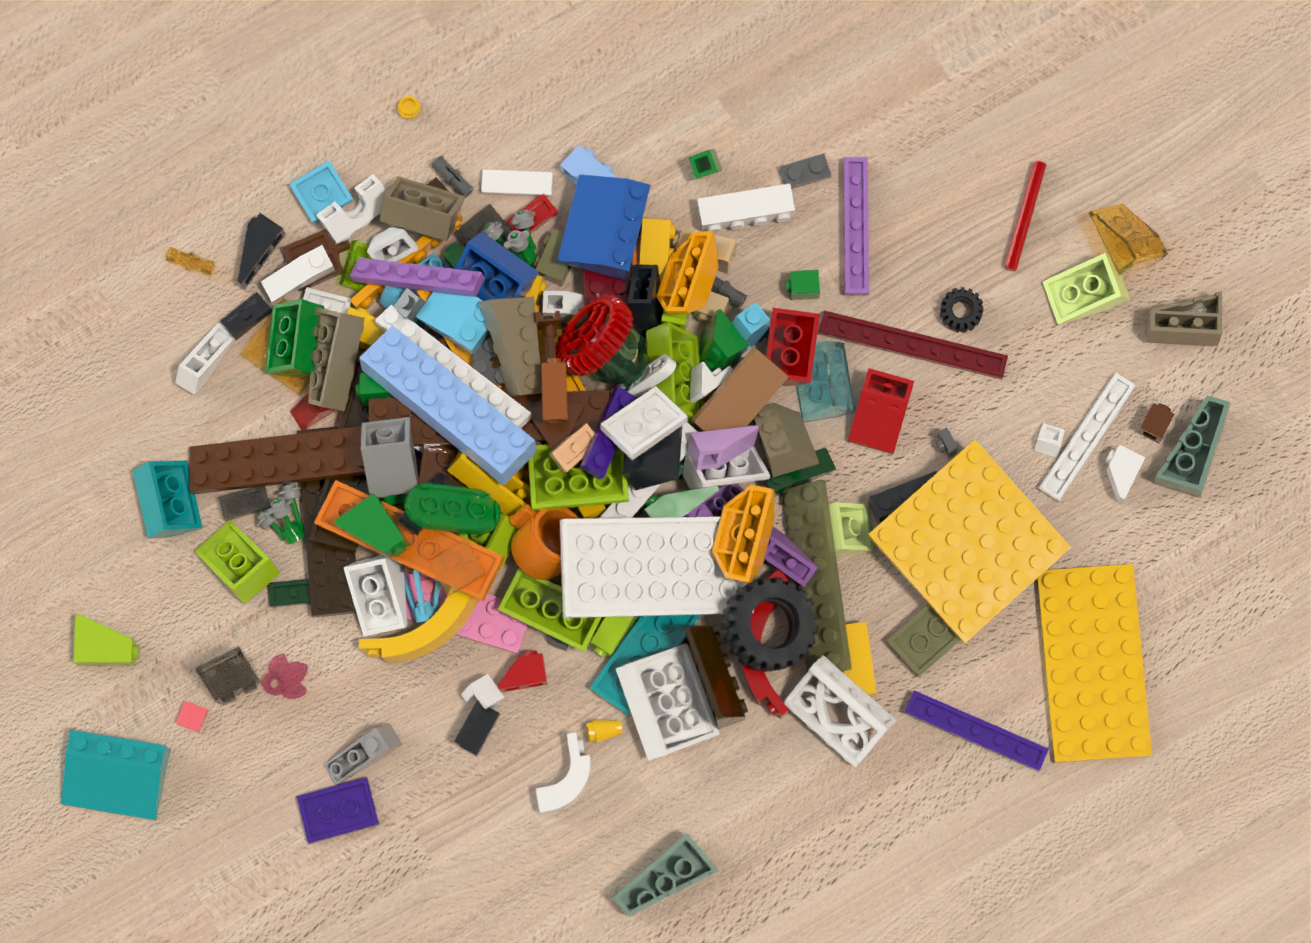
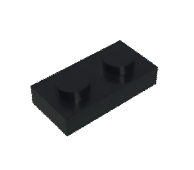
M256 292L220 322L233 338L238 340L272 313L273 310Z

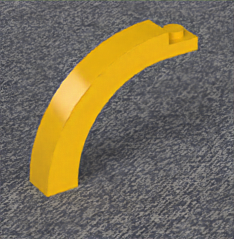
M451 588L441 608L419 628L392 638L359 639V649L367 657H381L388 663L405 662L424 656L445 644L464 626L479 600Z

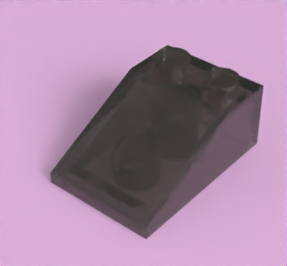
M240 646L195 668L213 699L218 704L223 703V705H227L235 701L237 695L243 692L249 694L257 690V685L262 683L250 657Z

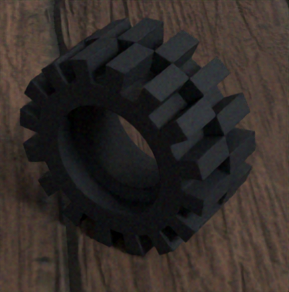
M961 287L960 290L954 288L952 292L946 294L941 303L940 318L942 317L944 325H948V329L951 330L953 328L955 329L954 332L959 333V330H961L963 333H966L967 330L970 329L971 331L976 325L978 326L983 315L984 306H982L983 301L978 298L979 294L977 292L974 294L972 289L965 290V287ZM958 302H965L970 306L971 313L966 318H958L953 313V306Z

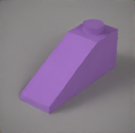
M774 526L772 527L764 559L805 587L818 566L784 533Z

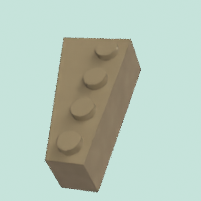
M534 297L492 299L478 302L486 318L485 325L487 331H490L494 343L492 346L501 364L500 370L508 395L521 396L542 393Z

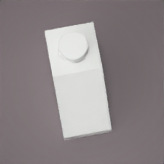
M391 227L373 236L367 252L372 259L396 262L417 251L419 247L405 230Z
M1121 445L1118 446L1116 451L1111 449L1105 462L1109 463L1106 471L1117 502L1122 504L1145 457Z

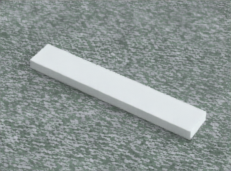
M1117 372L1115 373L1039 487V491L1056 502L1060 501L1136 387L1134 383Z

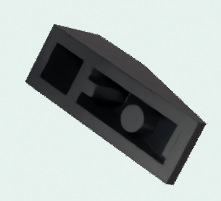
M261 213L257 217H253L247 225L237 281L243 290L247 288L286 235L281 226Z

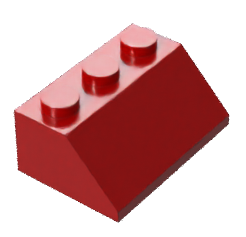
M773 308L766 357L789 376L782 386L811 384L820 314Z

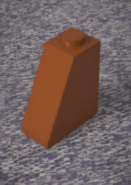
M560 358L546 359L547 363H542L543 422L565 423L568 422L566 362L561 363Z

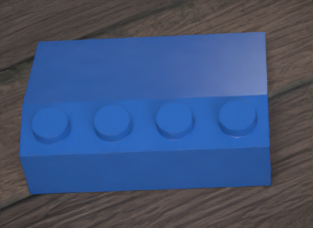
M579 174L557 262L626 280L651 185L627 178Z

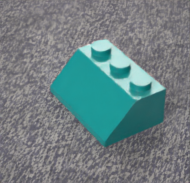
M187 460L149 461L133 470L148 539L168 538L203 528L196 496L190 492V470Z

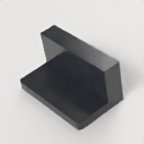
M477 699L454 743L467 752L478 756L501 714L490 707L487 709L483 708Z

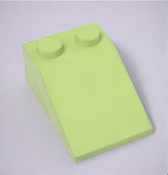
M1107 253L1043 281L1058 325L1112 309L1131 300L1115 257Z

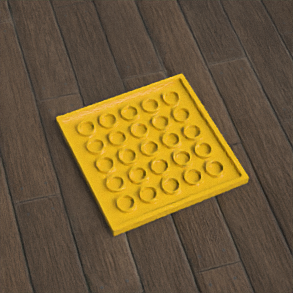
M976 439L868 534L869 538L963 644L970 640L1071 548Z

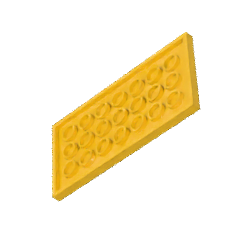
M1133 564L1046 570L1037 578L1054 763L1152 756Z

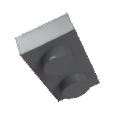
M824 153L780 166L784 184H790L791 189L831 177Z

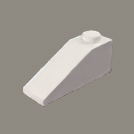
M321 245L298 257L261 281L273 303L334 272L335 269Z
M217 323L178 366L175 383L194 395L209 380L235 341L223 325Z

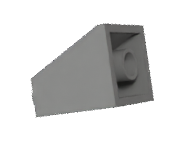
M410 417L362 423L361 453L369 494L374 493L377 497L381 498L388 495L408 494L411 489L418 485V471Z

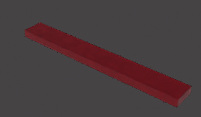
M825 310L818 335L1001 380L1003 379L1008 355Z

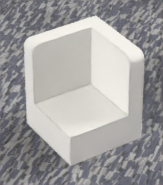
M488 674L471 683L461 694L466 702L476 697L485 709L489 707L495 708L504 698Z

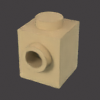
M710 291L706 306L694 311V316H697V320L708 324L717 310L721 309L724 314L726 313L729 306V298Z

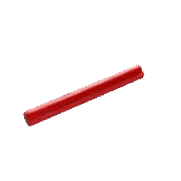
M1034 162L1004 266L1007 270H1017L1046 169L1045 162Z

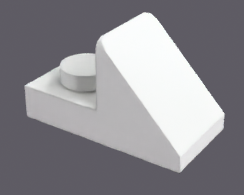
M704 362L691 370V403H695L722 384L733 371L731 366H728L723 371L719 367L712 373Z

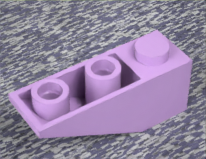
M756 425L691 433L687 452L696 470L719 468L755 446L759 427Z

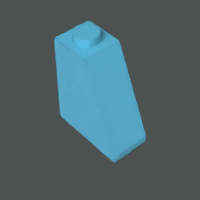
M757 302L738 314L732 322L749 345L745 352L766 338L770 332V319Z

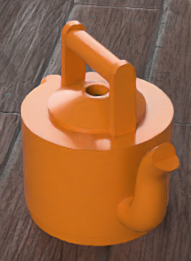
M524 505L509 517L510 524L518 529L512 538L511 552L517 565L527 575L539 580H551L562 573L560 520L579 519L572 511L567 508H558L535 512L532 511L530 505Z

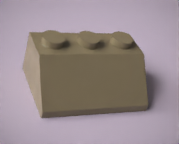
M398 176L384 196L380 221L392 227L407 229L415 234L430 236L435 240L447 241L454 231L465 196Z
M770 403L765 405L753 418L754 426L758 425L759 427L757 436L773 477L819 464L800 412L776 403Z

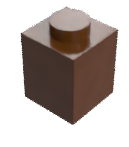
M1153 403L1138 433L1159 444L1175 414L1170 412L1171 409L1168 406Z

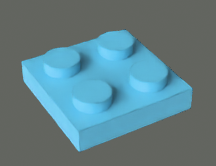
M330 161L289 184L313 225L319 222L316 214L333 202H336L343 208L354 201Z

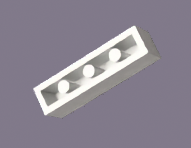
M790 184L697 199L702 232L713 231L718 233L724 228L738 230L748 224L762 226L767 224L768 221L786 222L791 220V217H795Z

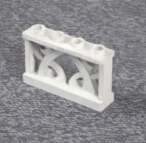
M824 655L812 665L807 674L783 702L792 714L797 715L806 723L810 730L815 731L824 739L828 746L833 747L842 755L846 762L854 767H857L865 759L889 728L896 722L894 717ZM814 675L819 679L817 688L807 685ZM808 691L816 694V697L809 696L806 698L811 701L812 705L801 697L802 692ZM831 691H833L837 695V697L830 696L832 694ZM826 701L832 703L844 701L848 705V717L852 724L831 722ZM854 711H855L857 714H859L861 717L858 716L857 719H856L855 714H854ZM873 727L878 732L870 740L865 730ZM857 733H859L863 739L864 745L861 749H859L853 742L849 740L853 739L857 744L859 741V736Z

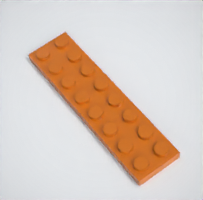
M335 480L314 522L317 526L484 602L505 560L502 555L448 531L424 528L417 536L399 522L400 517L405 511L383 502L410 542V545L406 547V551L403 554L390 558L346 533L335 524V520L370 496Z

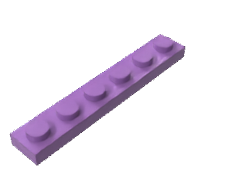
M844 157L845 295H869L868 157Z
M358 258L350 274L353 282L473 297L477 296L485 279L483 273L477 271Z

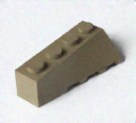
M315 307V316H318V327H314L313 337H317L316 350L312 351L311 357L315 365V371L310 373L308 403L345 411L365 318Z

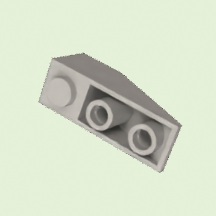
M391 724L376 727L325 763L324 766L335 785H338L386 757L403 744Z

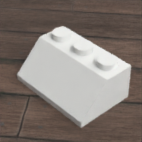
M755 446L719 468L696 470L688 452H686L682 471L690 489L770 478V474Z

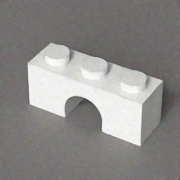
M371 175L354 187L359 196V202L354 209L343 211L336 202H333L316 214L329 236L337 244L347 240L353 232L367 226L370 220L381 214L383 199L387 191L374 175Z

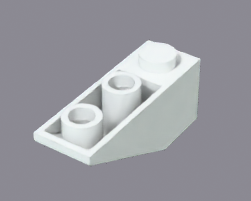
M543 291V319L545 316H553L555 318V311L559 310L561 324H567L566 322H570L573 318L572 315L575 316L578 313V309L584 307V295L569 291Z

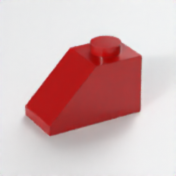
M533 650L524 652L523 656L518 657L498 684L500 692L548 685L543 654Z

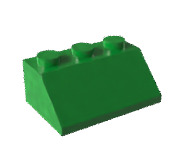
M304 299L273 305L265 366L266 374L306 377L310 376L312 371H315V365L313 360H311L312 351L316 350L317 337H313V329L316 326L318 327V316H315V307L324 309L325 306Z

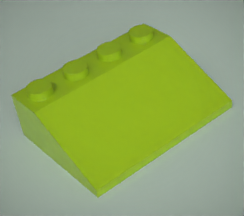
M549 444L536 445V453L529 459L532 511L629 502L628 481L622 475L624 452L618 446L605 477L599 480L580 467L584 458L570 470L563 473L549 455L552 451Z

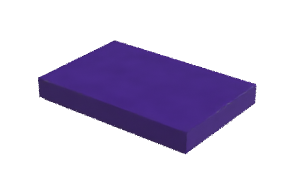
M367 777L297 796L308 844L380 825Z

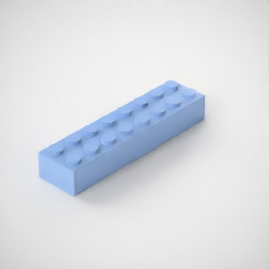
M393 325L360 357L363 372L503 486L536 453L535 440Z

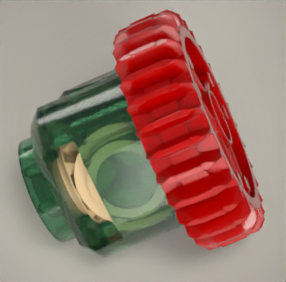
M614 295L598 296L597 300L592 299L589 304L585 303L582 309H578V313L575 316L572 315L573 318L570 322H566V328L561 330L562 335L558 337L559 342L556 343V358H560L561 363L566 362V370L574 376L582 377L591 374L601 382L618 383L622 387H627L635 383L647 369L649 357L644 353L646 339L633 328V317L630 309L622 300Z

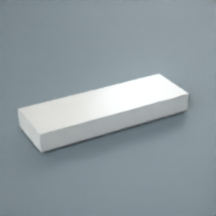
M483 169L481 193L535 197L545 194L546 197H552L553 172Z

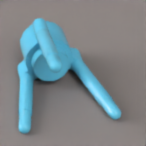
M413 570L419 603L415 604L407 580L404 577L405 592L412 609V616L416 618V623H424L431 619L439 610L441 582L436 580L433 606H431V602H424L419 572Z

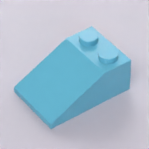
M433 292L415 316L418 320L471 356H474L479 346L491 334L490 331H487L485 325L486 318L478 303L482 300L478 297Z

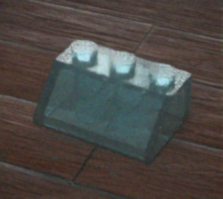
M823 341L816 344L811 384L796 385L801 417L804 423L839 418L856 411L843 342Z

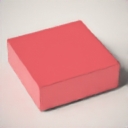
M185 701L176 724L200 732L208 709Z

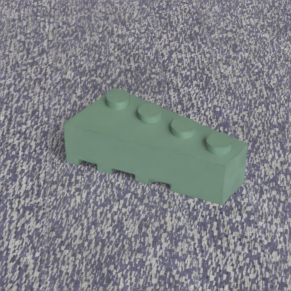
M1206 396L1189 426L1181 435L1175 448L1167 457L1161 470L1155 476V484L1196 497H1202L1230 410V402Z
M685 833L611 898L624 914L629 917L719 870L688 833Z

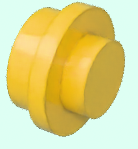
M405 96L398 102V113L405 119H413L420 113V102L413 96Z

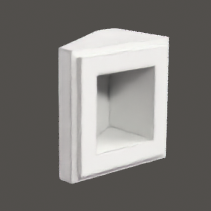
M1042 423L1035 451L1057 457L1065 430Z

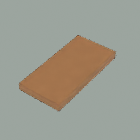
M753 346L691 420L704 431L747 427L789 376Z

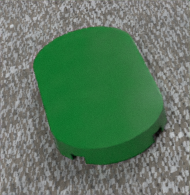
M431 483L419 484L414 489H411L404 505L409 518L420 527L465 534H487L496 527L501 516L500 506L497 501H494L490 497L491 495L483 490Z

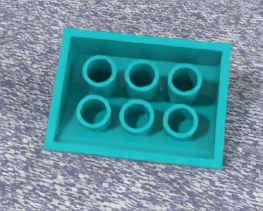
M71 730L65 757L61 805L156 821L171 749L165 745Z

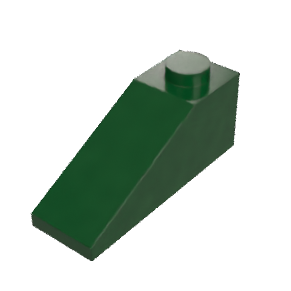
M827 448L815 451L819 464L773 477L769 468L767 470L770 478L763 480L766 488L773 489L774 497H777L789 488L806 484L835 471L836 467Z

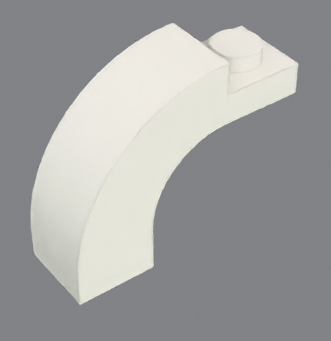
M576 732L567 734L571 758L570 770L567 776L555 785L536 788L541 815L555 813L569 807L582 795L589 782L591 757L590 755H580V753L585 752L583 738H578Z

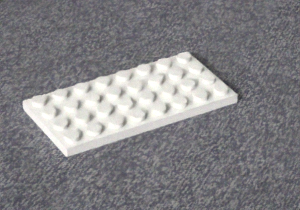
M721 517L561 519L563 618L722 614L723 610L728 607L727 601L729 598L736 594L735 591L747 585V583L727 579L712 553Z

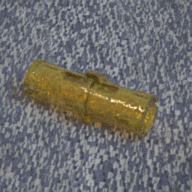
M170 247L166 255L167 262L181 265L188 271L195 270L211 276L215 268V261L196 256L194 252L187 253Z

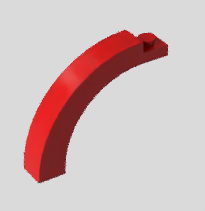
M780 569L769 577L783 578V581H788V578ZM763 602L754 608V613L751 615V630L754 637L760 643L765 625L774 609L778 606L775 603ZM742 665L746 683L758 705L767 700L769 703L766 704V707L773 716L778 715L782 719L789 714V709L771 686L764 670L756 671L750 669L749 665Z

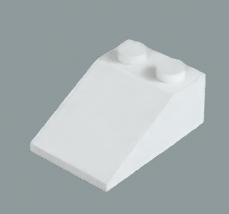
M380 555L357 560L344 567L363 636L407 627L405 580L400 563Z

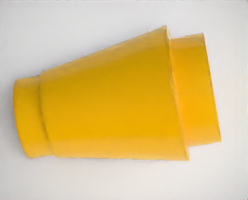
M591 720V723H586L588 741L597 744L621 735L623 733L621 721Z

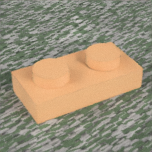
M587 423L580 426L549 453L563 473L570 470L585 457L595 434Z

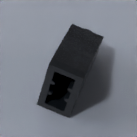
M634 265L627 303L632 312L637 336L646 337L647 330L662 324L663 306L656 297L660 287L658 265Z

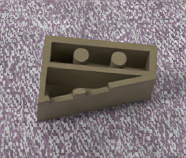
M1222 291L1216 292L1211 296L1203 298L1200 296L1193 298L1191 301L1176 302L1150 309L1147 318V342L1218 346L1222 336Z

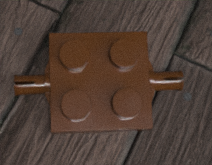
M326 229L282 247L287 257L288 265L298 257L322 245L335 269L334 272L301 288V291L306 290V287H313L345 273L340 263L339 254L352 249L348 239L335 245L329 238Z

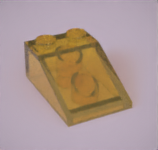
M1124 204L1089 212L1119 275L1151 268L1168 255L1158 233Z

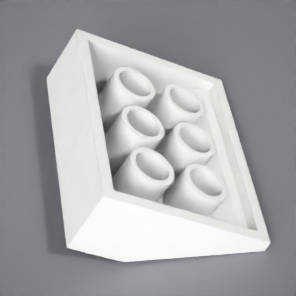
M687 643L616 668L648 761L720 735Z

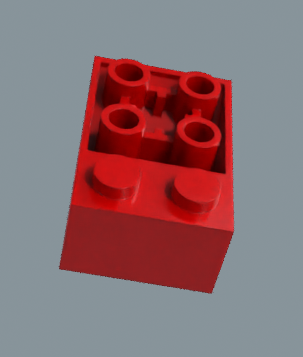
M868 368L848 442L894 454L914 381Z

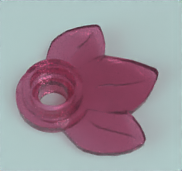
M284 653L274 657L269 664V673L263 680L265 691L273 696L282 694L287 699H297L307 693V689L300 682L306 676L308 666L300 662L288 664ZM279 680L280 685L277 688H273L271 686L272 681Z

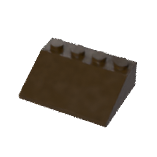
M689 626L684 628L685 641L688 644L717 728L721 729L745 720L744 713H747L748 709L744 699L739 700L736 691L740 690L739 684L735 676H730L728 668L732 666L727 653L722 654L720 649L723 641L719 631L714 632L712 626Z

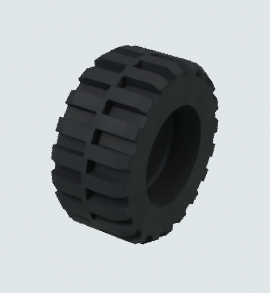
M766 577L753 581L750 584L747 583V585L736 590V594L729 598L727 601L728 607L722 613V616L725 617V622L721 623V630L726 632V637H723L724 643H729L731 646L729 652L732 656L740 658L738 660L739 663L744 666L749 665L752 670L772 672L794 666L799 663L800 659L805 658L809 654L808 649L813 647L816 642L813 636L818 633L819 626L815 625L814 620L818 619V614L812 611L811 606L814 603L811 598H805L804 595L807 592L802 587L797 589L795 587L796 583L790 580L783 581V578ZM763 602L775 603L785 612L788 618L789 631L784 643L777 647L762 645L754 637L751 630L750 620L752 612L757 605Z

